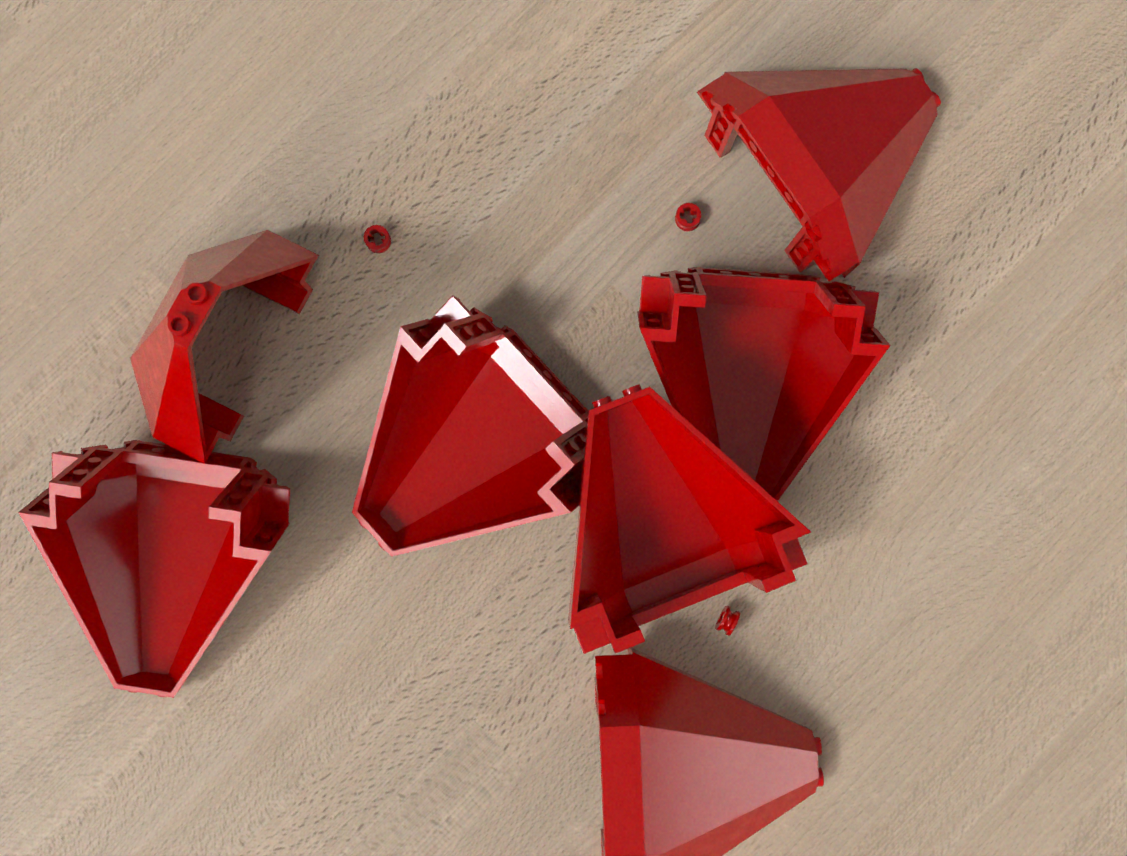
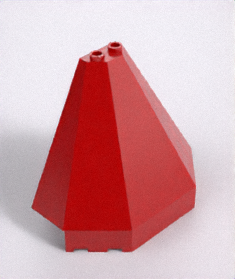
M917 68L911 71L907 69L724 72L722 76L697 91L712 114L704 135L721 158L730 152L737 134L740 136L803 226L784 251L800 273L816 263L829 282L841 274L845 278L860 265L938 115L937 107L941 105L939 96L934 91H931L924 81L922 72Z
M265 230L187 256L130 357L153 438L204 464L219 438L231 442L244 416L198 393L192 345L221 293L238 286H243L300 315L313 291L305 280L316 262L318 254L269 230Z
M703 267L688 268L687 273L674 270L662 272L660 276H642L639 311H637L639 328L671 406L778 501L891 346L882 334L874 328L880 292L855 290L856 286L837 281L832 283L821 282L820 277L813 275Z
M454 295L448 299L431 319L400 326L352 514L358 519L359 524L370 532L378 541L379 546L391 557L568 514L574 511L580 503L589 411L513 329L506 325L500 329L492 323V317L475 307L469 311L460 299Z
M640 384L623 390L624 397L612 401L611 397L607 396L592 402L594 409L588 412L568 614L570 629L574 628L583 654L611 644L616 654L645 642L639 628L643 624L745 583H749L766 593L795 582L796 578L792 570L808 564L798 538L812 532L651 387L642 389Z
M132 440L125 441L124 447L108 449V446L105 444L81 448V454L64 453L62 451L52 452V480L49 481V488L18 513L114 689L174 698L289 526L290 488L286 485L279 486L277 478L266 469L259 470L257 462L250 457L211 452L204 464L166 444Z
M632 647L628 648L629 654L595 656V706L599 721L603 829H601L602 856H723L814 794L817 787L824 785L822 768H818V756L822 755V744L820 737H814L811 729Z

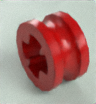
M684 203L678 207L675 222L681 230L690 232L699 226L701 211L697 205ZM685 211H689L690 215L696 216V218L693 217L691 223H687L686 219H681L680 216L683 217Z
M372 225L364 232V242L373 253H383L390 247L391 236L383 226ZM379 233L381 237L385 236V239H381L382 244L376 245L375 242H370V239H374L372 235Z
M725 606L717 620L715 629L718 631L723 629L725 634L730 636L738 623L740 612H732L729 606Z

